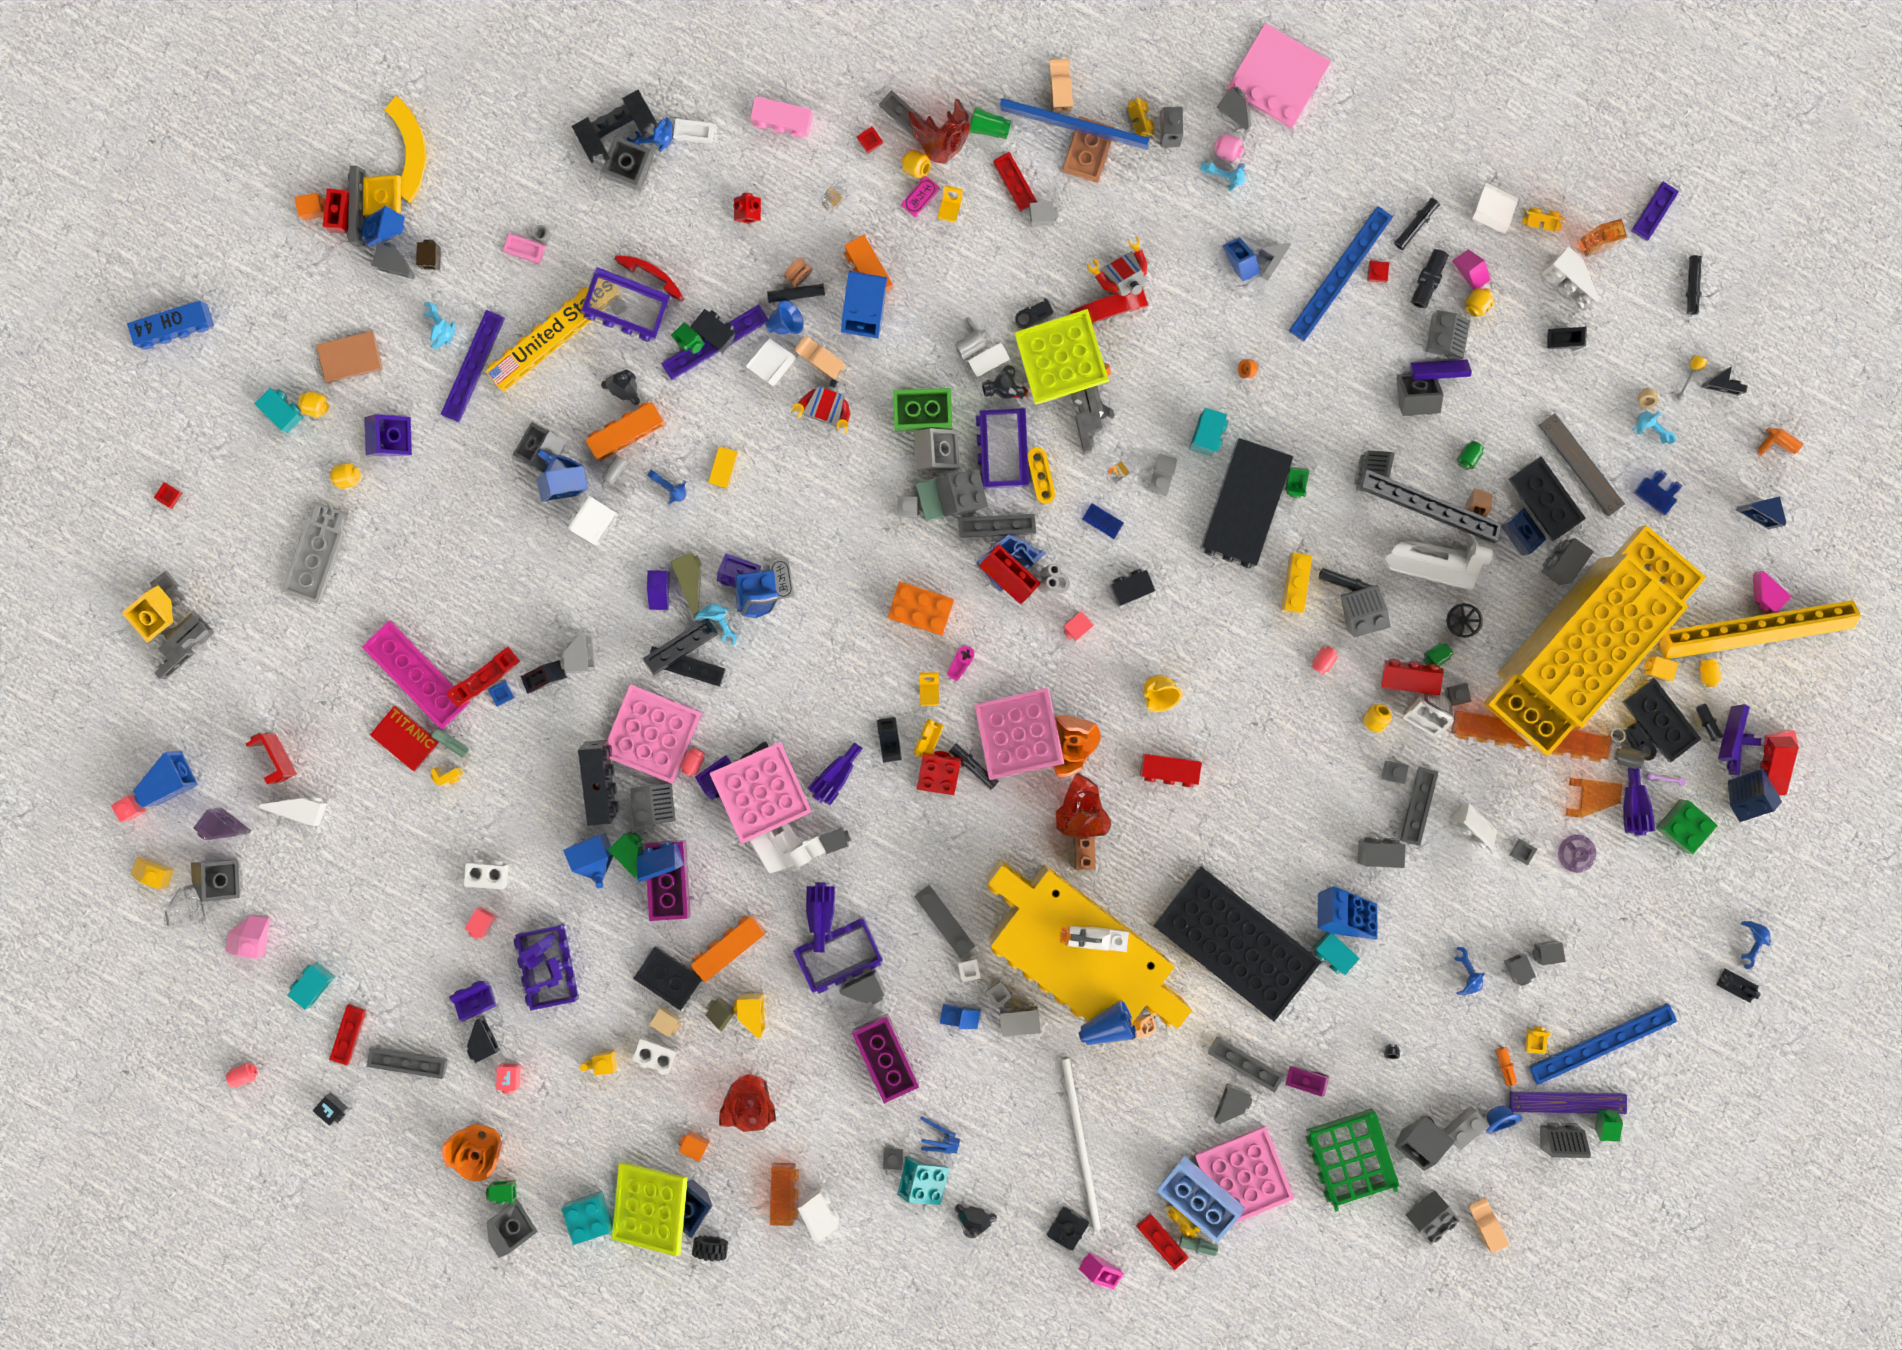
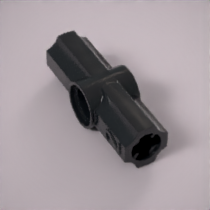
M1440 249L1432 250L1426 267L1423 268L1417 280L1418 286L1410 302L1414 306L1427 308L1434 290L1437 289L1441 281V273L1449 256L1445 251Z

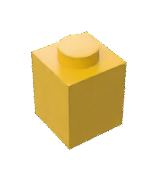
M1651 656L1645 662L1644 670L1646 671L1644 675L1663 681H1673L1679 663L1658 656Z

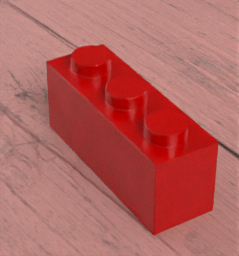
M999 544L979 565L986 574L1020 605L1041 584L1039 580Z
M1398 659L1385 660L1381 688L1440 696L1444 670L1436 664L1426 666L1415 661L1404 663Z
M1792 736L1768 737L1767 744L1764 745L1763 761L1760 762V769H1764L1778 795H1787L1799 749Z
M1143 753L1140 776L1144 777V781L1155 782L1156 779H1161L1163 784L1174 785L1175 782H1182V786L1193 788L1194 784L1199 785L1202 762Z

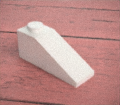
M310 795L307 798L260 804L259 808L311 826L320 825L327 803L322 802L320 797Z

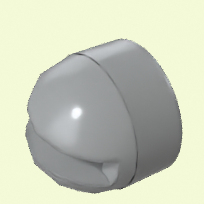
M544 225L535 227L533 231L534 237L540 242L548 241L550 238L549 229Z
M1614 728L1609 732L1608 738L1611 743L1619 744L1625 740L1626 734L1623 729ZM1613 736H1620V739L1613 738Z

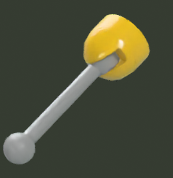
M1693 355L1690 361V367L1693 370L1681 393L1677 394L1678 400L1684 399V393L1695 372L1704 369L1708 362L1706 359Z

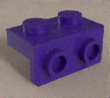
M485 981L474 982L472 986L457 990L453 995L449 996L450 1001L455 1005L461 1022L497 1006L491 985Z

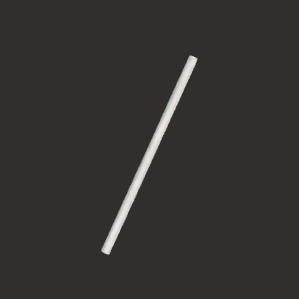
M1063 1058L1061 1060L1093 1230H1100L1101 1226L1069 1058Z

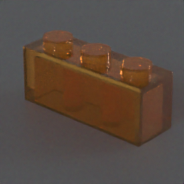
M1622 219L1600 224L1580 239V249L1584 252L1585 257L1608 251L1627 238Z
M796 1163L772 1164L770 1225L793 1226L794 1221L798 1220V1208H795V1200L799 1199V1189H796L795 1185L796 1181H799V1169H796Z

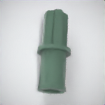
M439 727L431 736L443 744L445 749L449 748L460 757H464L469 751V748L457 741L455 736H450Z
M1181 1235L1179 1247L1193 1250L1197 1254L1201 1252L1212 1256L1217 1255L1218 1245L1202 1241L1201 1238L1195 1239Z

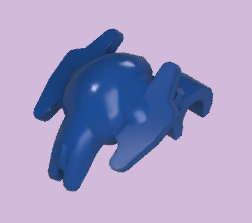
M666 117V120L662 119L658 123V128L654 127V135H649L644 140L643 136L638 131H635L637 137L633 140L627 137V141L637 145L655 142L656 145H660L659 151L661 152L669 146L673 138L672 123Z
M652 469L648 472V477L659 483L667 491H670V500L667 504L670 505L675 501L681 502L686 498L685 480L681 484L673 486Z
M1742 921L1741 925L1750 928L1756 941L1751 951L1741 956V959L1748 958L1751 961L1750 964H1745L1744 968L1751 969L1755 964V958L1762 944L1770 946V931L1764 925L1752 921Z
M1457 947V950L1463 952V956L1461 958L1455 957L1454 959L1463 963L1469 976L1466 987L1462 991L1456 992V994L1466 996L1482 989L1484 982L1482 977L1485 973H1475L1474 967L1468 959L1467 949Z

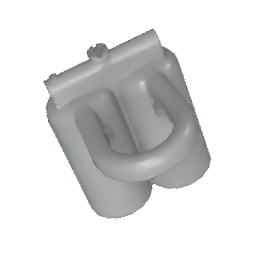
M969 317L965 319L973 332L955 344L962 360L967 359L985 347L986 341H988L987 336L989 335L985 329L979 331Z
M616 455L602 476V487L605 488L610 484L626 496H629V492L615 484V481L628 462Z
M1052 563L1041 569L1040 576L1042 580L1038 586L1040 592L1054 591L1063 593L1069 589L1070 581L1066 575L1060 574L1061 567L1057 563ZM1058 577L1065 580L1066 585L1063 589L1057 588L1059 586Z

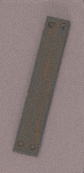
M1556 413L1538 425L1607 516H1611L1625 505Z

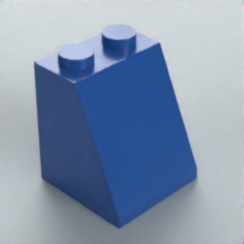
M182 751L165 752L133 790L135 793L134 798L142 808L158 806L198 786V783Z

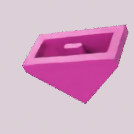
M1469 249L1452 261L1473 290L1482 287L1491 280L1485 260Z

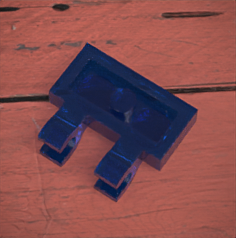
M1660 469V471L1657 470L1651 479L1644 477L1633 493L1665 516L1677 501L1673 496L1683 485L1675 481V483L1672 482L1666 491L1662 489L1658 484L1666 477L1667 473Z

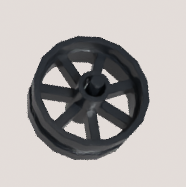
M1461 603L1450 609L1447 614L1446 623L1452 634L1457 637L1468 638L1473 637L1480 631L1483 625V617L1477 607ZM1463 606L1473 608L1467 616H1465ZM1460 607L1462 616L1455 615L1453 612ZM1476 611L1479 619H1470V616ZM1451 616L1459 619V622L1451 625ZM1470 622H1479L1476 630L1471 627ZM1461 624L1460 634H1458L1453 628ZM1465 626H1467L1472 633L1468 635H1463Z

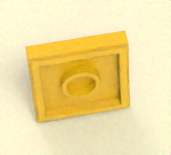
M401 176L363 177V216L369 217L384 206L401 214Z

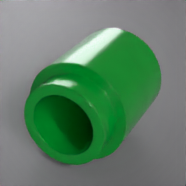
M1473 440L1467 443L1457 458L1458 465L1465 470L1474 469L1483 455V445Z
M1439 643L1424 653L1425 658L1423 661L1426 666L1429 664L1441 666L1451 659L1453 651L1447 643Z

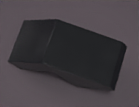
M896 717L877 720L883 763L902 760Z

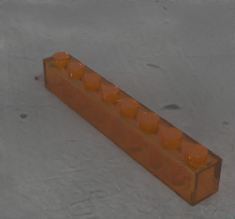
M1455 711L1451 734H1457L1459 739L1468 740L1469 737H1475L1476 742L1487 743L1488 740L1495 741L1494 745L1506 746L1507 743L1514 744L1513 748L1524 750L1526 746L1531 747L1498 717L1463 711ZM1571 730L1551 754L1563 756V753H1569L1571 758L1582 759V756H1587L1589 761L1601 762V759L1608 760L1612 737Z

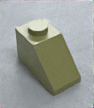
M720 997L716 1001L712 999L706 1007L708 1012L705 1016L722 1032L734 1015V1007Z

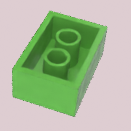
M951 388L893 390L895 432L919 431L929 428L952 430Z

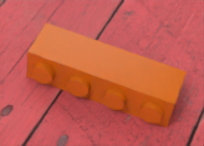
M648 401L644 402L633 413L629 411L621 416L622 419L615 422L614 420L607 423L605 429L591 432L588 435L589 438L585 439L596 460L601 462L666 425L655 404Z
M753 914L749 918L747 915L737 922L739 926L734 930L730 927L722 934L724 938L719 942L715 939L707 946L709 948L707 952L703 954L701 951L692 958L694 962L691 966L704 983L767 933Z

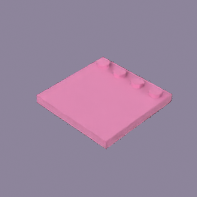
M1265 23L1226 91L1228 92L1231 87H1240L1246 92L1245 96L1248 98L1249 105L1292 129L1331 61Z
M630 684L608 737V745L612 746V756H610V759L673 784L702 712Z
M1049 688L975 705L989 780L1064 764Z
M781 742L710 773L741 844L812 812Z
M1265 1126L1194 1154L1199 1169L1245 1207L1241 1217L1235 1223L1294 1199Z

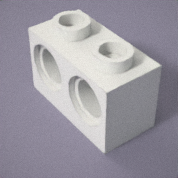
M472 859V862H468L465 865L464 886L492 889L507 888L508 864H503V861L491 860V863H484V859ZM474 868L480 870L481 875L479 878L473 875ZM494 869L499 871V879H495L492 876Z
M642 1036L632 1061H635L636 1065L647 1068V1066L654 1068L656 1073L662 1075L665 1073L669 1074L679 1048ZM642 1049H648L651 1054L650 1057H644L641 1053ZM661 1055L666 1056L669 1060L668 1064L661 1063L659 1057Z

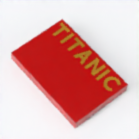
M397 706L392 707L370 734L372 738L413 772L420 767L440 743Z

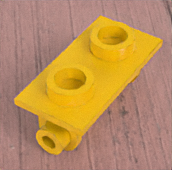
M1136 97L1137 102L1135 100L1130 101L1127 107L1131 120L1139 119L1138 122L1133 123L1135 133L1147 137L1146 134L1153 137L1155 127L1152 119H1149L1147 114L1149 111L1147 102Z
M1537 207L1523 210L1527 213V216L1522 218V224H1525V226L1539 228L1542 221L1544 222L1542 229L1556 232L1561 230L1562 223H1559L1560 220L1565 221V218L1560 216L1561 213L1549 210V213L1541 212L1542 209Z
M930 719L924 722L925 725L921 732L922 738H919L914 748V755L922 757L923 752L933 754L943 729V724Z
M1165 1206V1209L1168 1211L1167 1215L1171 1220L1177 1222L1180 1226L1179 1230L1186 1237H1197L1196 1233L1201 1230L1174 1206Z

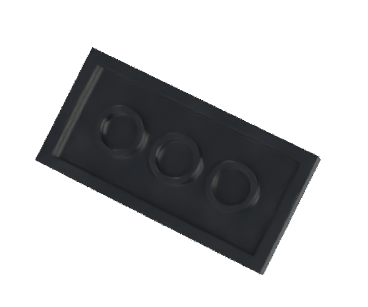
M1542 456L1508 479L1552 541L1557 540L1586 519Z
M1655 678L1650 679L1622 701L1668 762H1673L1701 740V737Z

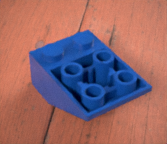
M853 271L848 272L841 333L879 339L883 320L887 277Z
M1332 886L1318 893L1317 928L1331 934L1376 940L1378 939L1377 903Z

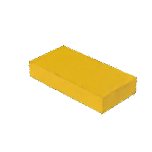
M719 446L708 481L709 484L728 488L738 454L737 451Z

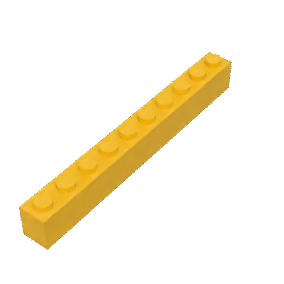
M1854 600L1669 630L1660 639L1659 646L1664 659H1672L1853 629L1861 614Z

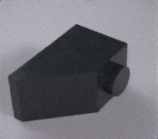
M484 1015L475 1020L467 1044V1054L475 1063L500 1050Z

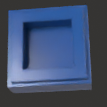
M507 681L488 689L496 707L515 698Z

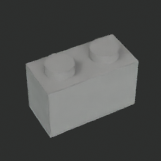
M1033 1004L1023 1005L1022 1009H1015L1014 1006L1004 1007L1003 1011H1000L1002 1037L1041 1033L1038 1007H1034Z
M1470 1106L1443 1131L1455 1140L1454 1145L1461 1151L1484 1131L1489 1124L1477 1110Z

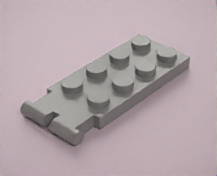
M313 501L311 508L314 510L311 519H306L282 592L320 604L345 533L341 530L345 520L348 521L350 519V513L333 508L331 515H329L330 506Z

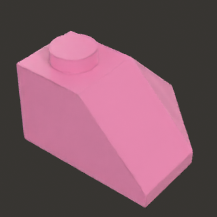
M253 915L247 917L228 932L225 951L239 957L254 959L265 956L270 918Z

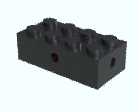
M608 739L585 741L578 749L587 826L611 824L617 812H619V803L615 801L617 786L612 778L615 769L614 764L610 762L612 746L608 745Z

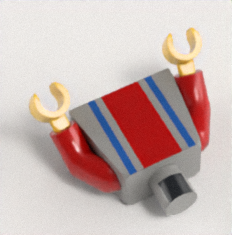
M1135 236L1137 243L1134 245L1128 239L1129 247L1135 253L1130 251L1101 268V272L1098 269L1099 262L1096 259H1093L1095 268L1090 267L1089 264L1087 265L1088 272L1096 275V280L1105 291L1117 292L1121 296H1125L1130 292L1137 295L1142 291V285L1145 284L1144 276L1147 274L1148 262L1143 250L1139 248L1140 240L1138 236Z
M833 379L829 380L827 389L818 386L817 389L809 391L798 403L793 405L791 414L794 411L799 412L798 418L804 413L807 417L835 426L837 432L839 428H845V433L848 432V422L851 415L849 404L844 399V395L837 393L841 383Z

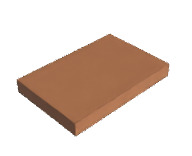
M1079 116V118H1078V119H1081V120H1085V121H1089V122H1092V123L1104 125V126H1107V127L1116 128V127H1113V126H1110V125H1107V124H1104V123H1100V122H1097V121H1094V120H1091V119H1088V118H1085V117ZM1074 131L1062 172L1098 183L1111 140Z
M373 331L316 345L324 379L327 383L383 369Z

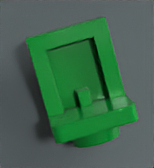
M1290 467L1285 487L1287 495L1293 498L1306 497L1309 469Z

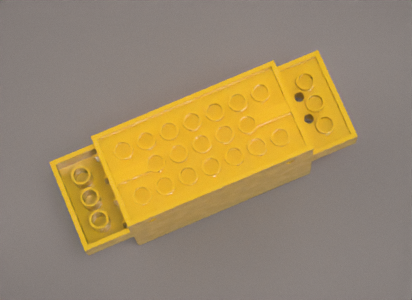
M1647 525L1639 526L1613 556L1598 558L1498 671L1497 675L1503 681L1485 700L1483 705L1542 756H1549L1574 727L1582 728L1663 637L1689 607L1685 604V601L1707 577Z
M1001 859L986 878L989 890L996 896L1001 894L1004 902L1011 906V909L989 936L991 951L999 958L1004 956L1007 959V964L1013 969H1021L1023 976L1029 981L1033 982L1035 980L1038 982L1039 988L1046 994L1051 992L1059 1004L1062 1006L1067 1004L1070 1012L1076 1017H1084L1087 1023L1117 1001L1122 1000L1131 1013V1023L1135 1021L1144 1007H1146V1010L1152 1015L1156 1016L1158 1014L1162 1022L1168 1027L1172 1028L1174 1026L1178 1029L1191 1013L1192 1009L1186 1001L1163 983L1175 968L1170 960L1044 864L1031 882ZM1091 926L1128 931L1127 952L1068 946V938H1071L1069 927Z

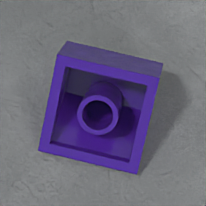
M379 414L364 417L366 456L412 455L411 417Z

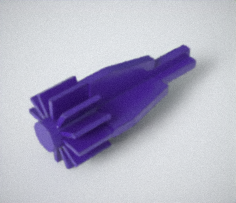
M853 743L844 756H839L819 777L816 776L807 788L813 793L812 798L820 804L824 802L829 806L834 802L854 767L852 762L863 749L861 746Z
M1628 768L1629 787H1625L1623 804L1624 830L1626 834L1634 833L1636 837L1646 836V833L1655 831L1652 804L1646 786L1641 785L1640 768Z
M815 882V886H806V915L809 931L814 933L813 952L825 953V933H830L835 912V887L827 886L825 882Z

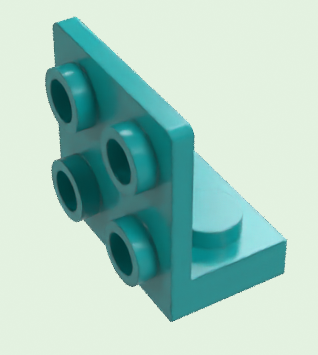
M906 1157L897 1195L908 1203L940 1205L949 1168L947 1166L921 1164L913 1158Z

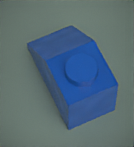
M1240 237L1223 245V249L1235 273L1242 281L1260 274L1256 255Z

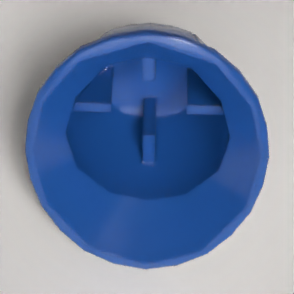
M785 300L779 303L778 308L771 313L769 321L766 322V328L770 333L775 332L781 335L788 333L799 334L804 326L803 317L799 309L791 302Z

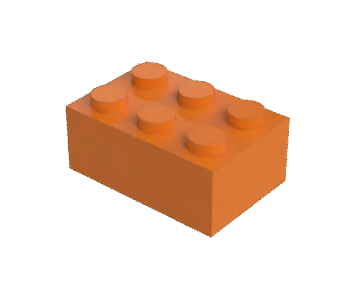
M899 581L888 619L943 636L954 598Z

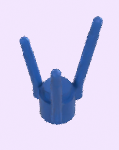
M921 1116L920 1119L948 1136L944 1137L943 1142L922 1139V1143L939 1147L923 1146L921 1150L956 1154L960 1144V1139L955 1138L956 1133L949 1132Z

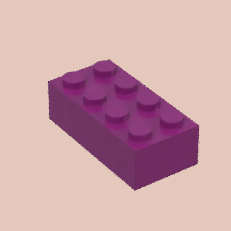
M686 840L671 841L672 844H678L684 865L676 870L647 879L649 921L688 919L691 917ZM668 841L647 842L644 844L645 849L652 847L654 851L660 848V844Z
M888 1013L852 1030L855 1042L884 1104L919 1088L918 1078Z

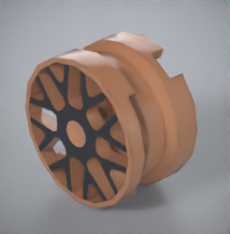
M800 257L787 268L783 277L786 280H790L791 285L795 288L807 279L813 268L810 265H806L805 260Z

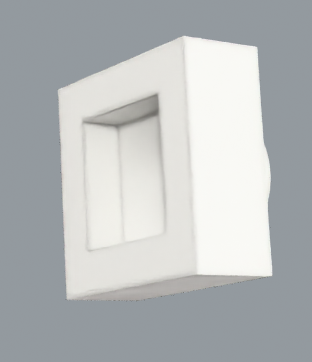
M977 958L958 962L962 982L981 978Z

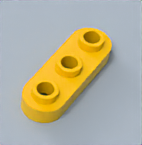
M1035 447L1028 453V464L1035 495L1041 504H1049L1055 498V489L1046 452L1040 447ZM1038 454L1040 456V460L1035 461L1033 459V456ZM1043 473L1045 478L1040 480L1037 475ZM1044 491L1049 493L1048 498L1042 497Z

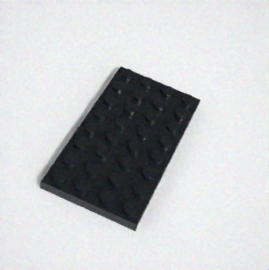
M1202 866L1198 867L1153 924L1157 930L1273 1022L1276 1021L1322 962Z

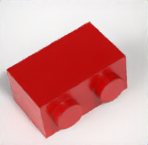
M327 188L322 227L329 232L347 234L349 225V193L346 190Z

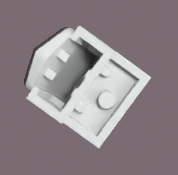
M1420 693L1418 699L1404 713L1402 719L1436 738L1441 731L1445 732L1454 722L1452 703L1441 694L1438 696Z

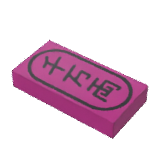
M924 176L901 203V206L916 218L937 194L940 187L927 176Z

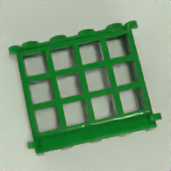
M1372 1108L1306 1129L1308 1136H1305L1308 1147L1313 1149L1314 1154L1311 1157L1314 1165H1318L1320 1171L1317 1173L1318 1179L1321 1184H1324L1326 1191H1323L1327 1203H1331L1335 1212L1339 1211L1338 1205L1392 1188L1394 1193L1398 1192L1397 1187L1400 1185L1377 1114ZM1365 1120L1369 1133L1355 1137L1351 1124ZM1348 1126L1352 1139L1338 1143L1334 1130ZM1330 1131L1334 1145L1320 1148L1317 1135ZM1371 1138L1375 1151L1361 1155L1357 1142ZM1353 1143L1357 1156L1343 1160L1340 1147ZM1336 1149L1340 1162L1326 1166L1322 1153ZM1376 1155L1380 1168L1367 1172L1363 1159ZM1359 1161L1363 1174L1349 1178L1345 1165ZM1342 1167L1345 1180L1332 1184L1328 1170ZM1382 1173L1384 1181L1371 1185L1369 1177ZM1365 1179L1367 1187L1354 1191L1351 1182ZM1347 1184L1349 1193L1336 1196L1334 1188Z

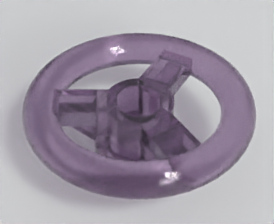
M1571 835L1561 842L1558 849V858L1566 870L1581 873L1590 869L1594 864L1596 848L1589 838L1583 835ZM1572 841H1583L1588 845L1589 849L1576 847ZM1566 846L1571 850L1572 859L1570 864L1564 858ZM1577 851L1581 853L1579 857L1576 856ZM1590 855V859L1585 865L1576 867L1577 862H1585Z

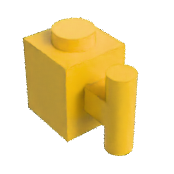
M615 1050L596 1052L592 1056V1060H585L580 1065V1070L584 1072L594 1069V1076L614 1073L618 1069Z

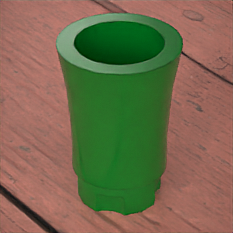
M975 106L969 133L1007 139L1011 120L1004 119V117L986 112Z

